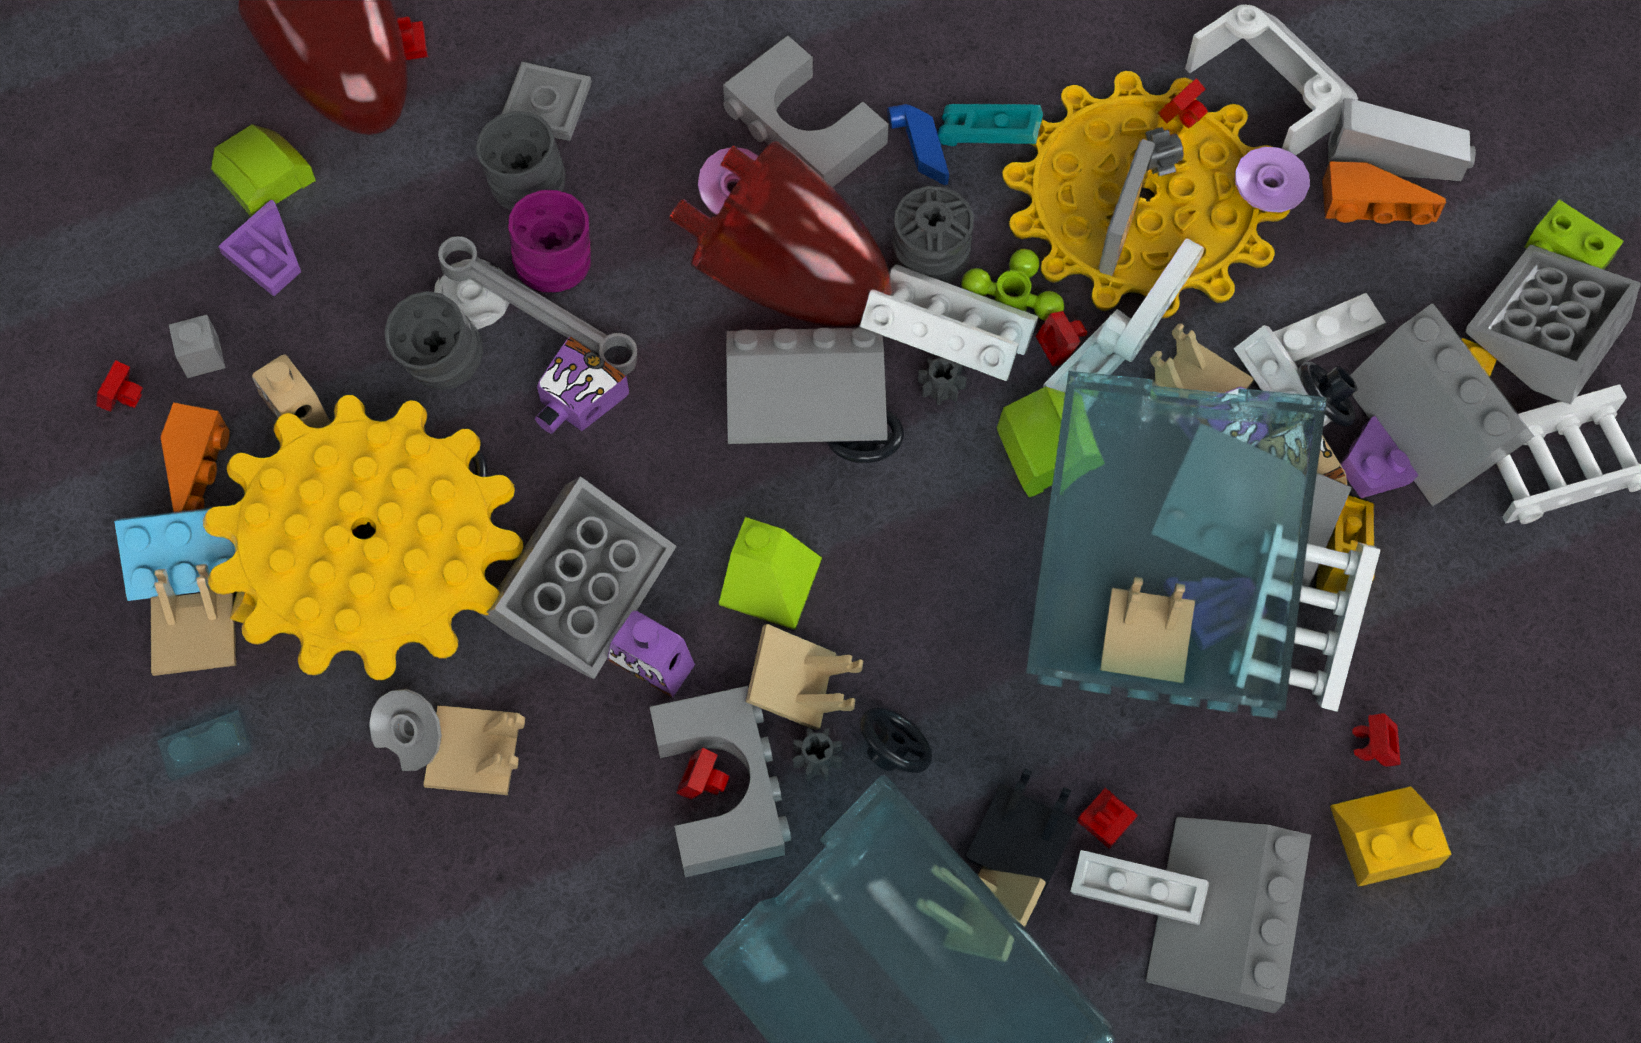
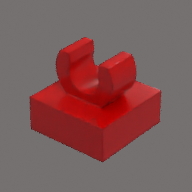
M410 17L395 18L396 25L387 26L392 62L428 57L423 21L411 22Z
M1196 78L1157 114L1166 124L1178 115L1181 123L1188 129L1191 128L1208 113L1207 108L1200 101L1195 100L1206 88Z
M1060 311L1050 313L1035 337L1054 367L1065 363L1070 358L1077 346L1080 345L1079 337L1086 336L1087 331L1080 320L1069 322L1064 312Z
M115 360L97 392L96 406L112 411L118 400L124 405L136 407L142 396L143 388L136 383L128 381L130 374L129 366Z
M1385 713L1368 715L1369 727L1360 725L1352 729L1353 735L1356 738L1370 739L1367 747L1354 750L1356 757L1364 761L1375 758L1382 766L1401 765L1398 726Z
M701 748L692 754L676 793L693 799L703 791L718 795L719 791L724 792L730 776L719 770L712 769L718 755L705 748Z
M1104 788L1078 817L1077 822L1110 849L1136 820L1138 815L1107 788Z

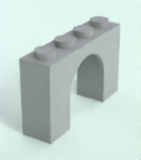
M786 36L723 84V105L730 117L735 120L740 118L748 126L751 135L757 141H765L770 145L781 163L784 165L791 164L801 177L807 175V180L811 186L818 184L819 191L825 194L888 143V123L864 102L856 106L835 124L825 129L815 131L800 130L784 122L778 115L777 108L785 98L813 78V57L793 39Z
M748 686L650 707L660 758L700 750L701 748L720 749L737 757L744 764L750 776V784L746 795L728 813L674 826L685 877L785 855L784 842L791 841L786 815L778 817L775 802L782 801L777 776L769 777L766 762L773 761L768 736L760 738L757 727L758 723L764 722L762 709L745 702Z

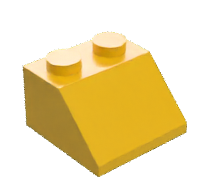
M1411 786L1330 806L1358 887L1439 868L1452 855L1436 812Z

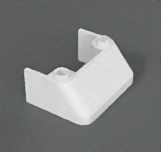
M1239 5L1193 36L1185 67L1189 73L1243 38L1302 94L1304 102L1313 111L1289 127L1282 149L1293 153L1295 156L1332 131L1344 98L1358 100L1355 91L1278 18L1255 6Z

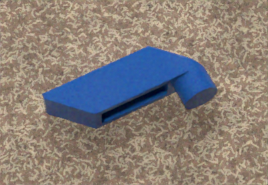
M908 104L887 107L890 128H906L918 172L944 186L948 185L949 172L933 117Z

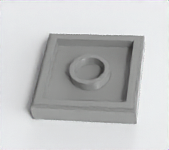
M521 62L502 114L512 111L533 113L542 117L550 125L554 138L570 141L592 83L591 77Z

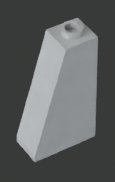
M1350 98L1343 99L1328 139V165L1330 161L1367 162L1391 174L1404 177L1462 181L1467 168L1473 167L1476 155L1475 146H1470L1469 130Z

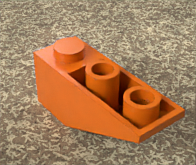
M1330 161L1322 180L1325 218L1337 219L1343 223L1361 219L1374 220L1380 224L1391 223L1395 220L1412 221V223L1417 225H1425L1437 222L1446 204V198L1367 162Z
M173 403L160 438L174 512L204 509V492L207 485H212L217 475L216 459L219 451L226 449L230 436L229 428L219 411Z

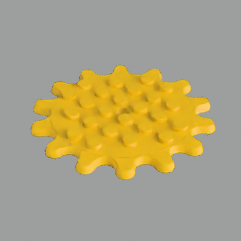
M1123 71L1115 77L1114 93L1106 99L1092 97L1081 86H1067L1061 93V101L1067 111V116L1058 123H1050L1042 119L1036 144H1030L1038 151L1036 158L1026 163L1012 162L1004 167L1002 176L1006 185L1010 189L1022 191L1032 198V203L1027 209L1013 214L1010 218L1009 227L1014 236L1020 239L1034 237L1046 240L1052 246L1050 254L1044 258L1041 264V272L1046 280L1055 283L1072 274H1082L1090 278L1094 283L1091 298L1096 308L1101 311H1109L1117 306L1121 296L1129 292L1140 293L1146 297L1187 238L1203 246L1204 251L1197 266L1179 293L1188 288L1198 289L1216 303H1223L1229 300L1235 292V285L1228 274L1229 265L1244 263L1255 268H1263L1273 261L1275 252L1272 245L1261 239L1256 228L1261 222H1274L1284 219L1290 210L1284 212H1265L1255 208L1241 197L1235 185V171L1240 159L1251 150L1273 146L1249 147L1240 141L1238 132L1247 122L1248 114L1242 106L1237 104H1229L1217 112H1208L1189 129L1181 123L1178 115L1166 124L1157 113L1193 81L1189 78H1178L1172 83L1167 93L1152 95L1145 91L1142 81L1136 73ZM1163 127L1164 131L1169 130L1170 134L1176 133L1183 146V160L1174 164L1176 169L1174 173L1158 177V174H1153L1151 169L1148 171L1144 188L1150 189L1155 196L1150 198L1148 202H1146L1145 198H1140L1114 274L1110 276L1100 273L1099 264L1107 230L1139 141H1142V139L1147 140L1145 132ZM1179 293L1162 318L1166 319L1177 313L1180 305Z
M345 395L336 403L334 409L335 418L330 425L323 428L308 427L296 415L286 413L281 415L274 424V433L280 442V449L276 454L267 458H258L246 453H237L231 457L227 464V473L233 481L242 486L245 492L244 497L235 505L218 506L209 509L203 518V527L211 536L230 540L234 544L235 553L232 558L211 570L208 576V585L216 594L225 595L234 592H245L254 599L255 608L243 622L241 628L243 637L249 643L263 644L274 635L285 632L298 637L301 642L298 664L304 673L308 675L321 674L328 668L332 658L337 653L349 650L361 656L365 671L369 677L375 680H384L392 676L396 670L397 651L406 643H420L437 658L451 657L458 648V638L451 626L452 618L458 612L467 609L474 610L483 615H489L487 611L495 603L500 595V591L488 583L485 578V570L494 561L518 558L523 551V541L515 532L500 529L492 524L491 514L493 510L509 502L514 497L515 488L512 481L504 475L480 477L470 471L469 463L480 450V439L473 431L461 429L450 437L436 439L426 434L424 426L427 420V412L417 401H406L399 408L397 414L387 421H374L367 417L364 405L357 397ZM367 522L376 530L374 535L368 539H359L352 533V530H355L356 527L366 525Z

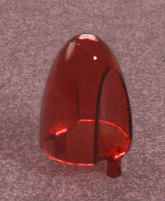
M239 0V14L268 61L298 96L315 111L341 128L363 135L384 133L396 124L402 114L407 97L408 72L404 42L391 0Z
M777 141L767 146L755 161L737 149L735 145L730 148L720 166L728 169L738 176L740 180L725 200L723 207L716 217L710 219L687 203L685 199H682L671 213L672 215L669 217L670 221L675 222L698 238L696 241L698 246L691 260L693 268L732 292L780 314L826 326L861 325L867 300L872 289L890 296L892 294L891 277L887 263L865 224L833 187L798 156Z

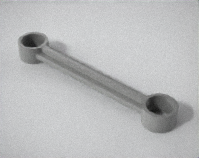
M451 237L441 244L438 251L440 267L443 274L454 281L471 279L567 338L572 337L624 375L629 374L637 364V346L630 336L623 333L604 334L478 258L475 245L465 237ZM454 251H466L472 255L471 261L463 267H452L445 262L446 257ZM622 346L629 349L632 356L626 363L617 365L608 362L604 354L611 347Z

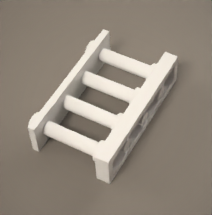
M896 264L891 270L885 294L873 289L870 291L860 327L1007 381L1016 353L1025 355L1029 347L1038 316Z
M1620 384L1578 396L1572 404L1560 401L1518 414L1535 436L1523 445L1529 446L1550 491L1530 496L1511 455L1509 454L1496 464L1514 499L1502 516L1505 523L1520 520L1521 524H1527L1542 517L1543 512L1624 488H1628L1630 492L1641 490V464L1638 463L1615 419L1617 410L1627 398ZM1594 421L1596 425L1600 424L1623 469L1602 474L1579 429L1583 423ZM1558 431L1560 435L1565 436L1587 480L1570 485L1565 483L1543 439L1546 434Z
M1276 522L1275 530H1267L1262 554L1268 556L1243 651L1236 650L1232 661L1231 674L1236 675L1235 682L1238 687L1247 689L1250 675L1310 689L1313 695H1317L1316 702L1321 708L1338 712L1380 549L1358 542L1356 551L1350 550L1348 553L1287 539L1289 527ZM1286 555L1343 569L1344 574L1349 575L1345 591L1339 590L1336 594L1276 579L1281 556ZM1271 595L1333 610V614L1338 615L1335 631L1329 630L1325 634L1265 619ZM1261 635L1323 650V655L1328 656L1324 671L1318 670L1315 674L1255 659Z

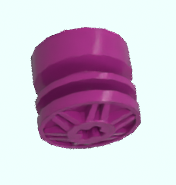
M540 190L528 194L518 201L509 215L512 264L518 278L528 287L541 292H561L575 287L586 277L591 267L589 216L583 204L574 196L558 190Z

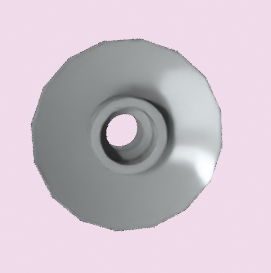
M408 689L392 690L378 699L372 708L369 722L371 740L375 748L386 747L396 753L400 759L402 771H417L431 763L439 751L442 737L439 718L432 705L422 695Z

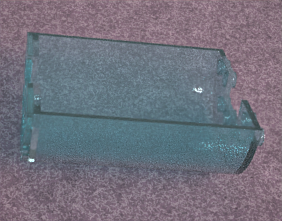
M1068 371L1026 673L1038 675L1037 684L1062 687L1063 679L1079 681V690L1111 694L1112 686L1128 689L1127 697L1158 701L1159 693L1170 695L1169 703L1200 707V700L1202 699L1208 700L1207 709L1237 713L1238 705L1251 706L1250 715L1277 719L1278 710H1286L1327 397L1239 388L1238 394L1160 387L1153 379ZM1139 577L1143 578L1140 593L1170 597L1174 592L1176 583L1185 584V592L1182 599L1194 600L1195 606L1183 683L1100 671L1112 588L1129 590L1133 578Z
M880 776L820 838V841L826 847L778 897L760 901L702 961L704 966L769 1043H1113L1115 1041L1112 1035L1115 1026L892 780L886 776Z

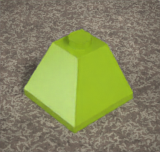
M745 517L730 555L719 605L795 630L822 557L784 529Z

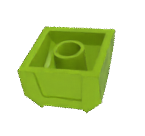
M251 124L214 148L211 170L251 217L270 200L277 204L300 188H305L316 181L308 162L288 141L271 129Z
M1045 386L1003 407L997 431L1022 488L1028 497L1044 492L1043 489L1084 469L1088 470L1101 464L1067 393Z

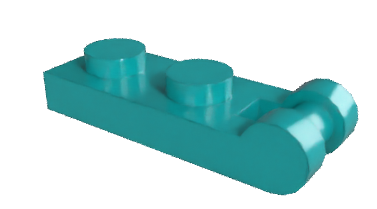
M948 104L944 107L942 114L944 125L939 127L937 134L940 144L953 147L957 143L1036 144L1043 111L1040 105Z

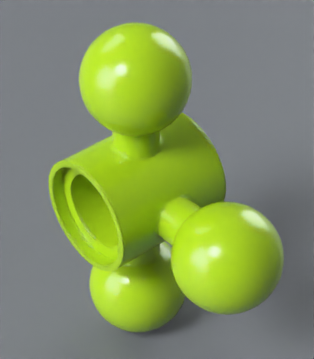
M1020 249L1014 252L1009 261L1010 271L1004 272L998 278L997 283L991 281L990 275L980 268L970 269L962 277V289L981 296H986L987 294L995 296V301L1025 312L1028 307L1034 308L1035 314L1043 321H1046L1050 313L1064 311V301L1058 293L1045 291L1038 296L1030 293L1031 281L1029 278L1033 277L1039 269V258L1032 250ZM1006 293H1016L1019 296L1011 297L1008 296Z

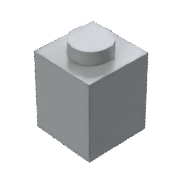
M208 315L169 324L175 356L187 378L225 368L219 337Z

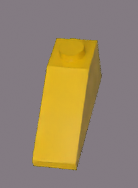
M1348 495L1326 546L1327 549L1348 553L1350 550L1356 551L1358 542L1374 546V503ZM1319 564L1316 589L1336 594L1339 590L1345 591L1349 575L1344 574L1343 569Z

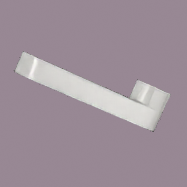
M1188 238L1185 239L1131 320L1128 321L1115 313L1110 315L1096 343L1132 362L1197 266L1204 247Z

